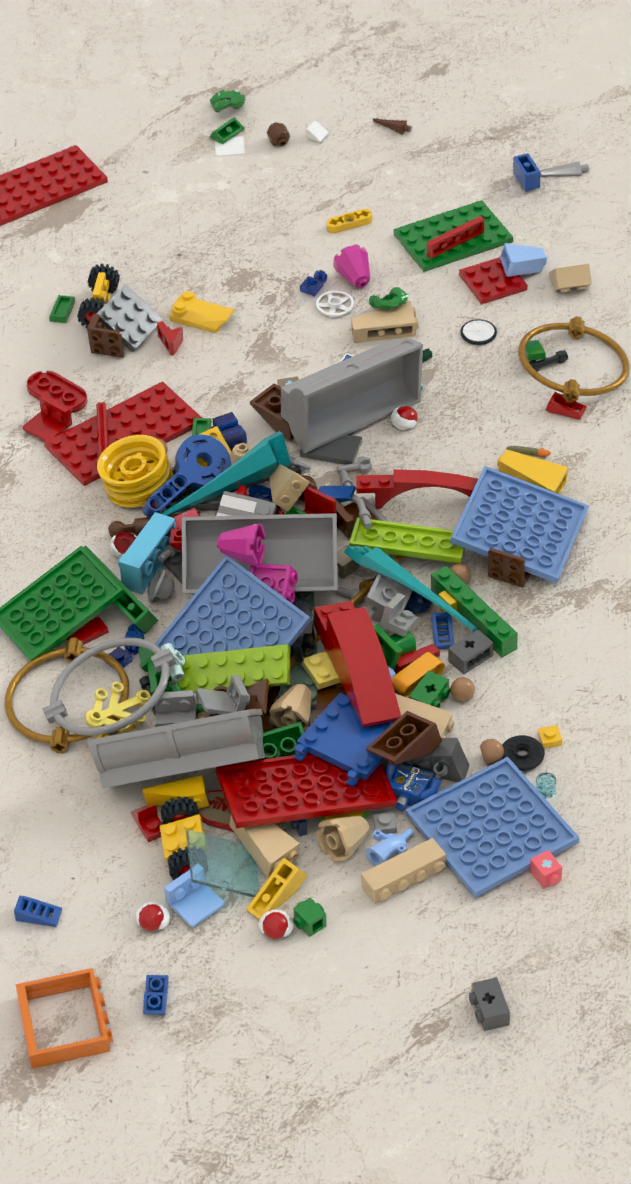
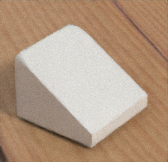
M316 121L307 128V138L319 143L329 135V132Z

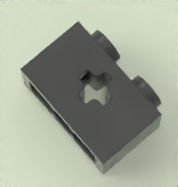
M477 629L448 648V662L462 674H466L493 656L494 642Z
M495 977L472 983V992L469 993V1000L471 1005L476 1007V1020L482 1024L484 1031L510 1025V1011L498 978Z

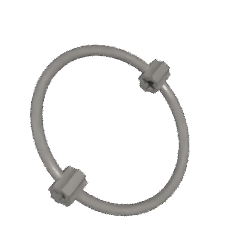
M120 638L98 644L76 657L61 672L53 686L50 705L42 708L49 724L56 721L62 728L74 734L96 736L118 731L140 719L158 702L168 683L169 667L175 665L176 661L169 648L162 651L152 642L139 638ZM119 646H139L155 654L151 656L156 670L158 672L161 671L160 682L150 699L136 712L116 723L94 728L75 726L64 719V717L68 716L62 700L58 701L60 690L68 676L85 660L104 650Z

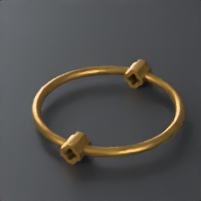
M579 316L570 319L569 323H550L532 329L524 335L518 347L520 362L527 373L541 384L562 392L563 398L569 403L578 400L579 396L601 395L617 389L625 382L630 370L628 357L621 346L604 333L585 326V321ZM568 330V334L573 339H578L586 333L602 340L615 350L622 361V373L616 381L600 388L580 389V384L573 379L565 382L564 385H560L539 374L529 364L525 354L526 345L534 336L546 331Z
M70 638L66 641L65 648L46 652L25 664L12 678L5 694V711L13 727L22 735L32 740L49 743L51 750L56 753H64V751L68 750L69 743L81 741L92 736L70 735V732L62 727H56L55 730H52L51 736L36 733L25 727L17 719L13 710L12 700L18 683L34 667L60 656H64L65 661L71 663L80 654L90 649L83 647V642L77 638ZM105 652L95 654L93 657L110 664L120 677L124 688L118 704L128 700L129 679L122 665ZM114 716L108 717L109 719H112V720H116V719H117V717H114Z

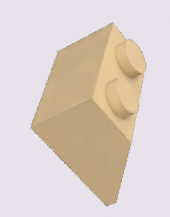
M589 264L555 268L549 272L555 291L560 290L561 293L570 292V288L576 287L577 290H584L592 284Z

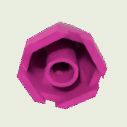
M357 244L343 248L341 250L342 254L334 256L333 267L335 271L354 287H366L370 282L367 250Z
M253 524L221 533L220 537L217 538V548L220 549L221 553L246 564L258 565L262 563L265 552V545H262V540H265L262 524Z

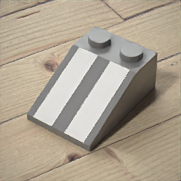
M224 491L217 516L276 515L278 507L275 503Z

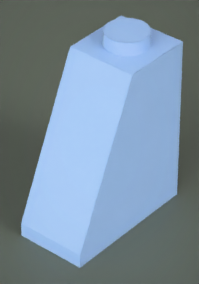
M504 243L500 255L506 276L509 277L542 272L543 266L547 263V255H545L543 248Z

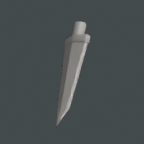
M578 161L542 169L540 172L541 176H582L583 171H589V165H580Z

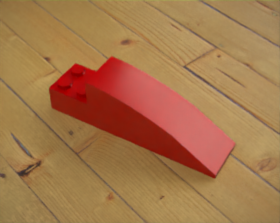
M352 601L314 607L315 630L362 727L398 720L401 717L390 672L366 608L355 609Z

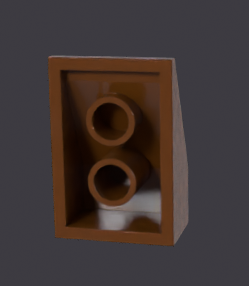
M273 383L252 399L250 405L275 432L280 431L283 433L284 438L291 441L294 437L289 423L281 417V387Z
M406 711L375 739L366 750L396 765L429 754L442 742L436 723Z

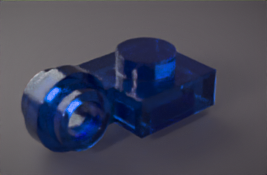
M319 270L314 273V277L308 276L299 286L300 292L315 296L327 280L325 271Z
M124 646L125 650L117 647L109 655L115 658L124 668L133 661L131 654L136 655L139 653L138 646Z

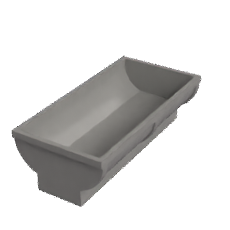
M394 338L281 387V417L289 423L292 435L302 449V452L312 451L388 417L397 407L412 406L419 403L421 400L423 344L413 339L400 343Z
M336 513L182 517V594H195L226 556L217 548V538L220 537L221 533L253 524H262L265 532V540H262V545H265V552L260 564L291 565L298 574V581L295 584L294 592L338 591ZM232 558L246 570L250 571L251 565Z
M248 709L87 740L94 763L100 773L102 788L265 758L261 715H263L262 709Z

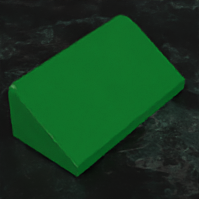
M233 117L214 130L210 138L224 144L245 128Z

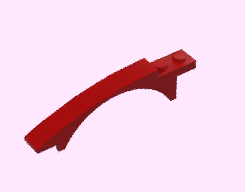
M393 469V475H356V494L375 493V508L381 509L395 496L423 487L448 488L470 497L478 479L459 474L428 470Z

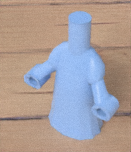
M408 828L400 835L392 833L385 834L380 830H375L373 832V839L377 841L384 840L366 849V857L373 865L377 866L393 858L397 853L405 852L407 847L406 840L414 835V831Z

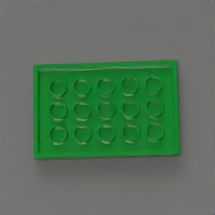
M482 200L393 229L394 236L423 272L503 246L504 243L509 244L513 242L511 233ZM479 216L484 219V233L432 259L427 256L428 241Z
M80 546L0 607V628L22 653L32 661L38 656L54 649L123 596L125 592L94 558Z

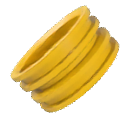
M147 435L128 436L112 443L102 452L97 463V470L108 498L114 504L121 507L134 508L144 506L149 497L173 477V471L163 444L158 439Z

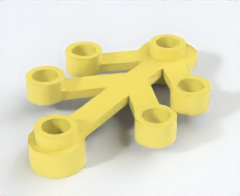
M114 682L110 688L109 706L101 711L102 704L106 700L108 693L105 689L99 688L94 695V708L86 713V724L90 728L116 723L118 721L108 717L114 716L122 720L130 716L132 713L125 712L124 710L134 706L141 708L150 699V693L146 690H141L136 693L135 697L117 704L124 686L120 682ZM145 715L140 718L141 720L135 721L134 724L142 725L146 718ZM129 725L118 731L122 733L126 732L129 728Z

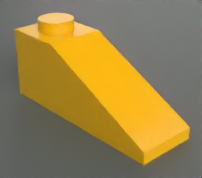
M202 775L142 789L147 805L155 804L157 807L165 805L166 801L171 802V798L177 800V797L181 796V799H183L185 796L188 797V800L192 798L194 802L196 801L198 809L209 806L207 788Z
M283 858L246 910L260 920L267 911L278 909L295 894L308 875Z

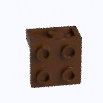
M93 314L87 327L91 353L124 358L122 333L120 331L103 329L100 315Z
M336 500L337 527L347 538H350L357 517L359 518L358 506L354 502L343 506ZM366 507V509L370 512L371 519L378 520L373 515V513Z
M490 548L488 551V577L523 588L531 575L525 572V558Z

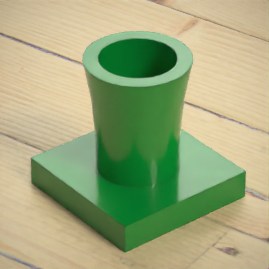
M378 624L373 626L387 666L391 669H395L400 656L416 650V640L410 631L404 637L396 633L389 637Z

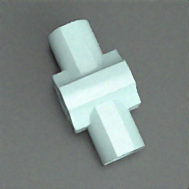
M166 643L160 649L162 651L170 649L176 664L169 667V675L174 682H179L185 677L181 666L186 661L179 651L174 650L172 644Z

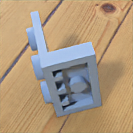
M199 865L194 866L164 887L166 903L192 928L225 906L224 901L204 883L203 869Z

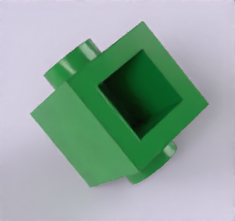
M311 897L299 902L293 908L294 924L309 937L327 926L326 913L319 903H315Z

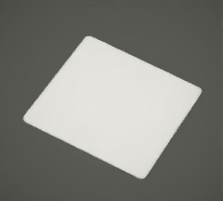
M243 136L233 137L224 144L215 141L216 156L245 154Z

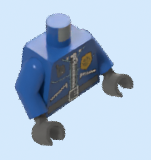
M389 762L386 768V777L397 799L395 808L399 811H405L407 806H413L438 793L442 783L441 777L447 775L448 768L444 766L443 770L439 772L441 764L438 762L434 765L435 773L403 763L395 765Z

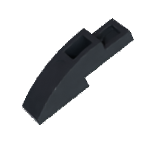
M297 596L296 603L293 605L312 619L311 611L306 601L301 596ZM312 620L291 645V653L295 655L296 662L304 661L306 649L314 648L315 631Z

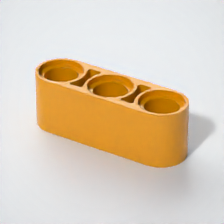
M430 652L425 653L392 678L394 690L402 696L409 698L411 692L428 670L440 675L445 668V663Z

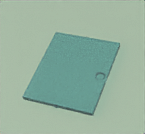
M189 829L186 831L191 882L253 898L260 891L257 863L242 843Z

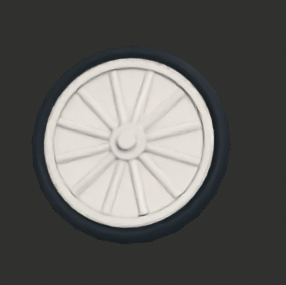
M475 319L466 322L461 327L460 334L470 344L483 345L495 339L497 329L495 325L487 320Z

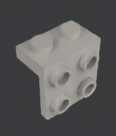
M238 675L231 676L226 692L200 688L196 692L204 711L212 715L243 711L250 702V695Z

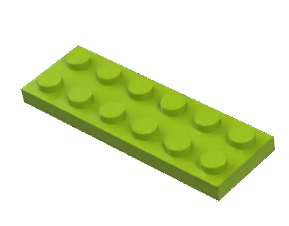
M358 517L349 542V546H367L372 550L378 547L386 554L460 564L465 552V548L450 543L454 530L373 519L370 520L372 528L365 529L363 522Z
M285 644L183 655L186 662L181 668L185 677L181 681L175 682V684L179 683L182 691L194 690V693L199 688L213 690L218 686L228 687L232 675L240 676L245 688L265 679L269 680V687L290 685V646Z

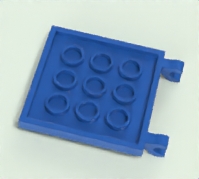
M339 693L297 740V746L294 749L297 753L294 758L302 761L309 752L348 771L347 777L349 779L346 784L354 787L360 778L367 780L384 760L367 752L366 748L395 721L362 727L348 696Z

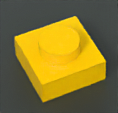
M446 591L439 593V597L457 611V601ZM439 607L442 613H446L445 610Z
M557 725L538 728L537 734L543 748L562 745V737Z

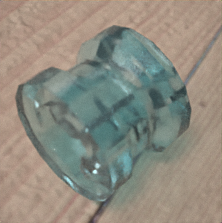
M548 772L541 773L536 777V789L545 799L555 795L556 777Z

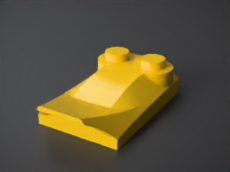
M185 291L180 294L172 305L169 317L172 322L217 333L222 324L228 321L235 309L197 299L195 293Z

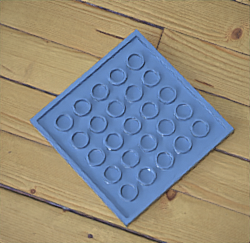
M484 466L452 534L450 543L488 557L489 549L493 548L525 558V572L557 584L589 505Z
M226 555L157 640L155 645L161 648L164 644L170 643L173 645L174 650L179 651L182 656L285 644L291 647L312 619Z
M509 757L405 809V815L426 840L433 838L446 853V864L474 898L529 870L531 858L547 850L555 856L578 844L580 838Z

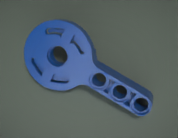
M193 435L187 438L176 452L174 466L176 474L149 497L142 509L144 515L152 517L155 512L160 514L186 489L198 490L221 474L222 468L223 471L229 468L231 460L225 446L217 439L208 435ZM196 459H205L208 467L200 466Z

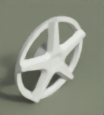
M328 291L320 295L316 300L317 310L329 318L351 313L354 307L352 296L343 291ZM332 293L344 294L346 296L340 298L338 296H333ZM327 295L328 303H319L320 299ZM348 299L351 300L350 307H346L342 303ZM321 308H330V310L326 312ZM336 309L344 310L343 312L335 313Z

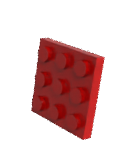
M500 257L459 270V276L481 305L528 290L527 283L520 275L506 276Z

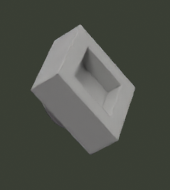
M394 812L373 814L375 830H380L385 834L397 833Z

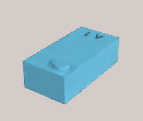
M155 512L126 553L120 557L118 566H120L121 582L130 591L142 595L150 585L153 577L163 567V562H159L157 557L170 544L171 529H176L175 518Z

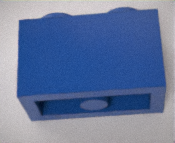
M529 153L514 156L513 173L524 191L540 188L541 172Z

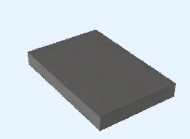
M345 435L307 453L302 452L301 449L300 457L344 465L352 464L362 444V437Z

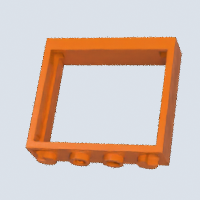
M93 968L15 984L31 1068L110 1052L109 1042H113L111 1029L106 1030V1024H109L107 1011L102 1012V1007L105 1006L103 993H98L101 983L100 978L95 977ZM90 987L100 1037L37 1050L28 1000Z

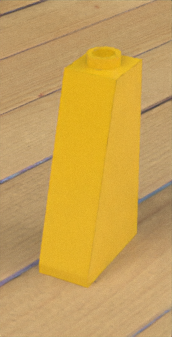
M507 449L503 456L500 455L498 458L497 466H499L500 472L560 494L567 482L568 467Z

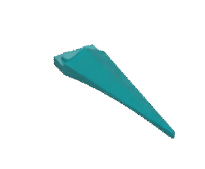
M278 431L261 440L229 468L179 503L164 511L162 515L169 516L223 495L224 491L230 492L238 489L239 485L246 486L269 477L279 464L285 467L291 465L283 433Z
M356 545L348 546L344 551L357 564L385 575L417 592L445 610L473 632L477 629L476 626L378 547L372 550L367 546L360 547Z

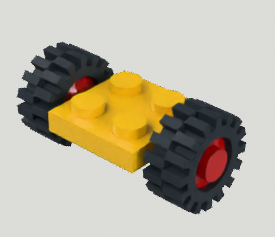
M97 264L90 270L87 283H89L88 287H91L93 298H90V301L88 298L82 301L77 315L81 325H86L85 328L88 327L93 314H97L111 299L110 293L114 294L117 290L120 274H118L117 270L114 271L113 266L109 268V264H106V266L100 264V267Z
M179 796L177 800L171 798V802L166 801L165 805L161 806L163 825L160 826L164 859L168 863L170 877H172V880H175L196 865L203 869L204 877L205 873H207L204 852H207L202 819L198 812L197 803L192 798L188 800V797L185 796L183 799Z

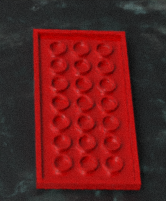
M77 145L1 174L0 226L108 182V177Z
M162 381L106 410L108 446L122 438L133 435H147L162 439L168 443L193 429V419L202 417ZM97 415L44 442L45 448L83 486L100 478L97 470Z
M308 753L302 761L295 759V755L215 767L216 776L236 829L395 807L397 799L381 764L367 780L360 778L354 787L346 784L349 779L347 777L348 771L311 753Z

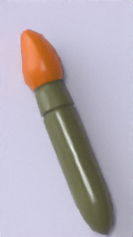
M508 446L506 448L521 454L539 455L541 457L551 454L550 451L544 448L538 449L522 446Z

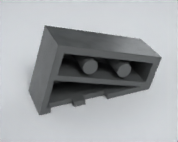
M441 738L442 742L429 754L402 762L403 764L435 773L434 765L439 762L441 764L439 772L443 770L444 766L448 768L447 775L442 776L441 779L454 782L465 779L470 766L458 738Z

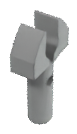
M361 456L357 457L356 463L338 466L337 471L340 473L342 470L347 472L358 470L363 475L372 470V463L370 458Z

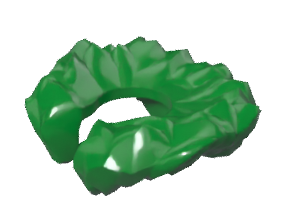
M221 90L210 98L211 105L216 113L228 107L239 109L246 101L245 95L235 90Z
M394 287L390 290L389 294L381 299L379 296H370L369 305L376 309L391 310V308L399 307L402 303L405 304L408 300V294L401 288Z

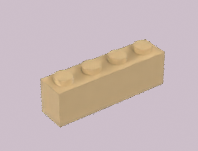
M431 838L361 873V887L374 903L386 900L391 895L404 891L409 886L423 881L428 876L441 872L446 868V853Z

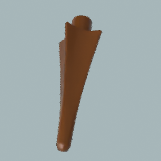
M373 118L374 122L386 126L401 135L405 131L411 132L412 126L407 125V120Z

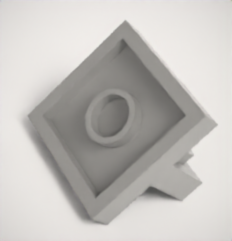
M378 573L364 600L373 605L371 610L374 612L371 619L378 622L385 606L398 593L406 596L401 610H404L413 590Z
M398 593L385 606L379 626L387 635L394 632L404 637L417 623V616L408 610H401L406 597L403 594Z
M194 690L163 692L158 702L154 705L156 727L195 720L197 716V696Z

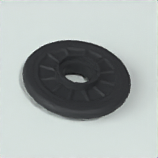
M513 736L502 744L504 747L502 759L509 757L521 771L537 767L545 756L542 744L530 736ZM520 750H524L527 752V754L519 755L517 752Z

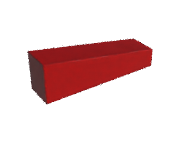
M434 644L402 655L397 662L394 672L396 674L427 652H430L435 657H439L440 650Z

